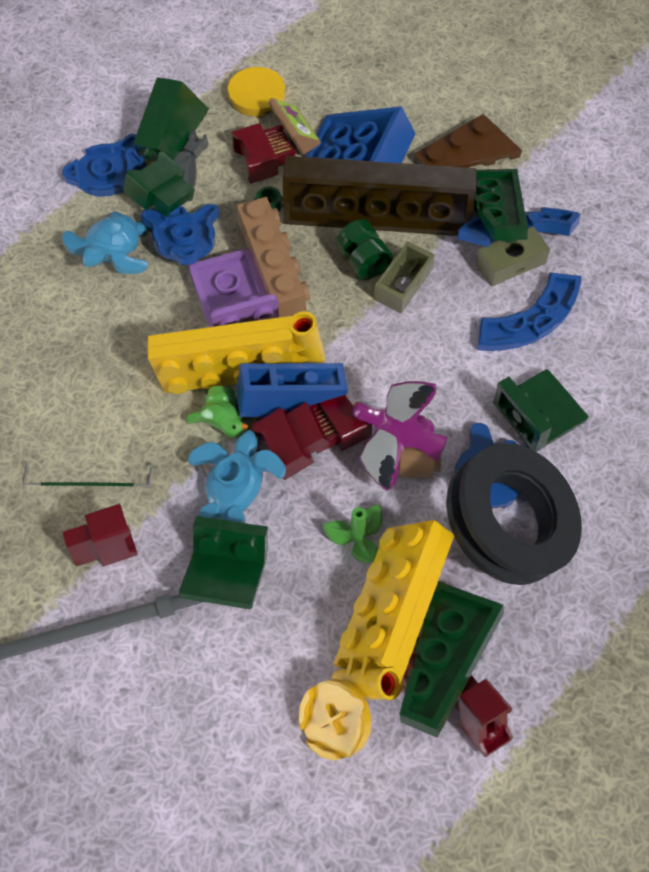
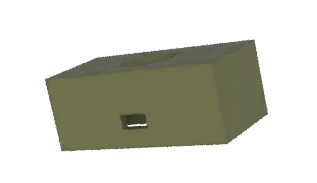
M532 226L528 228L527 240H518L513 243L499 240L488 247L480 248L476 264L490 285L494 286L546 264L550 248L535 227ZM521 247L524 250L523 254L517 257L507 254Z
M407 241L375 284L374 300L402 313L433 270L435 254ZM408 277L412 282L405 291H401L394 285L397 278Z

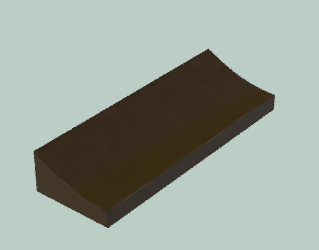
M286 156L283 171L284 224L344 228L351 222L365 219L377 231L458 236L459 229L472 219L476 192V168Z

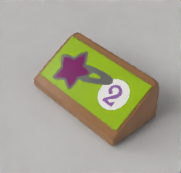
M274 98L268 100V104L301 154L305 155L320 145V139L296 106Z

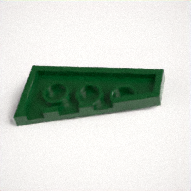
M476 170V192L473 209L494 241L501 240L506 243H513L518 240H527L528 225L518 170Z
M438 581L424 618L421 638H419L417 643L414 666L410 670L399 713L401 723L438 738L504 614L503 604Z

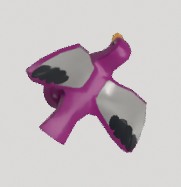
M406 381L391 384L386 396V407H373L357 401L353 404L352 413L354 417L368 422L376 428L373 436L365 443L359 458L367 473L386 491L392 489L395 484L401 451L406 447L418 448L435 461L439 459L445 448L448 437L435 434L432 421L423 415H419L435 396V383Z

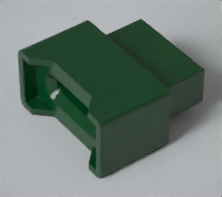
M161 151L158 153L157 161L141 171L130 170L126 173L123 192L143 209L148 210L153 206L167 217L169 213L187 201H192L195 189L183 179L185 170Z

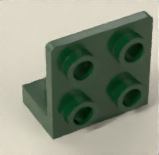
M548 369L520 385H516L510 376L497 384L493 404L529 448L536 452L579 427L588 419L587 413Z
M196 516L193 523V554L179 589V597L199 602L252 609L267 561L268 526Z

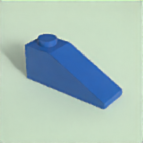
M343 363L241 364L236 390L240 417H266L280 407L291 412L305 402L313 405L346 395L348 387Z

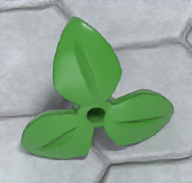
M380 505L367 509L357 507L352 511L351 527L345 521L335 520L325 523L323 530L332 542L340 546L354 541L351 553L353 557L364 563H372L377 554V547L375 543L366 539L365 536L378 533L382 524V509Z

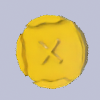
M250 67L237 72L230 79L227 88L229 101L232 103L233 108L246 116H265V112L272 110L268 104L269 99L274 98L284 102L286 96L283 78L276 71L266 67Z
M331 679L319 682L305 692L299 706L298 721L301 731H305V735L308 738L305 741L311 750L322 758L335 761L354 756L365 746L371 733L372 717L368 702L351 683L344 680Z

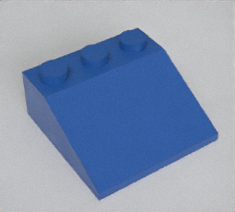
M402 106L327 114L316 134L321 141L320 145L306 153L304 157L402 163L416 133Z

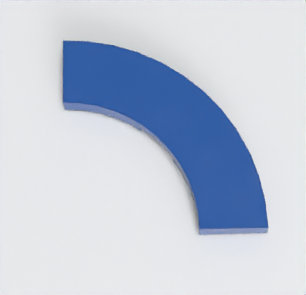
M541 207L540 212H525L528 228L534 226L538 232L565 236L571 235L579 224L581 215L579 212ZM479 216L470 220L459 229V240L488 247L495 242Z
M550 272L544 292L531 308L523 313L518 312L505 317L481 318L477 350L503 351L529 345L550 334L571 312L578 296L582 276Z

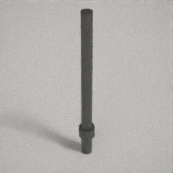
M169 593L155 597V601L0 644V660L158 615L160 619L175 615L174 611L203 602L181 599L179 594L170 596Z

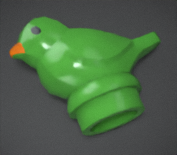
M225 386L210 387L208 395L205 397L206 405L198 412L187 415V423H207L221 430L231 439H238L244 430L248 428L247 424L242 423V417H240L239 409L236 407L235 391Z

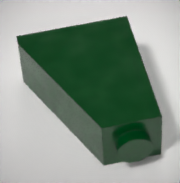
M157 77L133 145L142 151V156L149 161H157V155L161 151L174 161L189 140L190 133L197 129L207 115L209 108L183 81Z

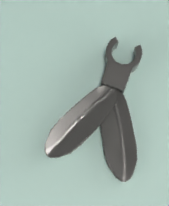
M195 131L190 133L184 151L180 152L174 159L185 170L183 179L193 188L196 186L197 181L196 160L209 145L206 134L203 135L202 140L198 141Z

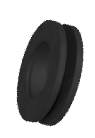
M494 444L483 449L464 463L453 475L446 498L447 516L452 533L465 555L487 575L508 584H532L563 568L575 556L582 535V521L578 502L565 477L548 459L538 452L519 444ZM493 483H503L515 488L527 499L533 508L538 523V537L534 545H527L515 540L500 526L493 514L490 502L491 486Z

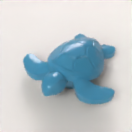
M117 211L111 213L109 217L103 218L92 225L86 232V238H81L72 231H66L62 235L65 248L74 255H82L85 267L96 266L102 262L112 263L115 270L122 274H138L146 271L148 268L147 261L126 255L136 249L139 236L149 232V228L142 222L138 221L135 223L134 219L128 215H122Z
M251 430L246 431L238 438L235 443V453L229 454L222 446L212 442L197 447L188 457L190 465L196 466L206 463L215 465L210 471L206 482V492L210 503L201 508L198 516L215 519L218 516L222 520L245 523L243 512L251 505L260 491L263 480L262 472H268L276 478L282 479L286 473L283 461L276 454L268 450H262L255 454L258 441Z

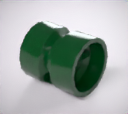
M361 219L349 223L339 232L335 240V245L344 258L349 261V265L360 280H369L382 274L393 260V254L383 240L379 239V235L368 220Z

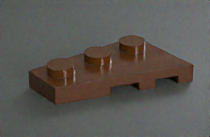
M482 114L415 153L413 162L421 165L467 168L480 164L489 166L495 164L496 160L507 157L512 160L521 157L522 149L488 117Z

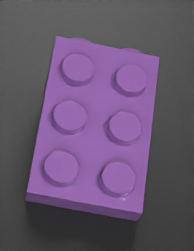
M249 248L188 265L189 273L208 327L279 318L277 297L274 294L267 295Z

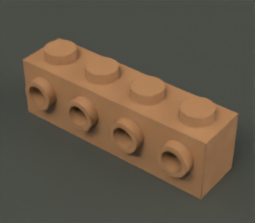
M267 197L237 204L240 232L246 248L250 249L267 295L274 294L277 297L279 317L293 316L298 312L306 311V301L310 300V292L305 281L300 282L298 277L300 275V267L296 256L290 257L288 252L291 250L287 233H281L279 229L281 221L277 208L271 209Z

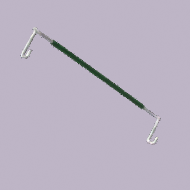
M25 462L24 467L27 466L24 477V485L130 487L151 486L153 464L150 463L151 470L149 484L98 482L26 483L29 465L28 462Z

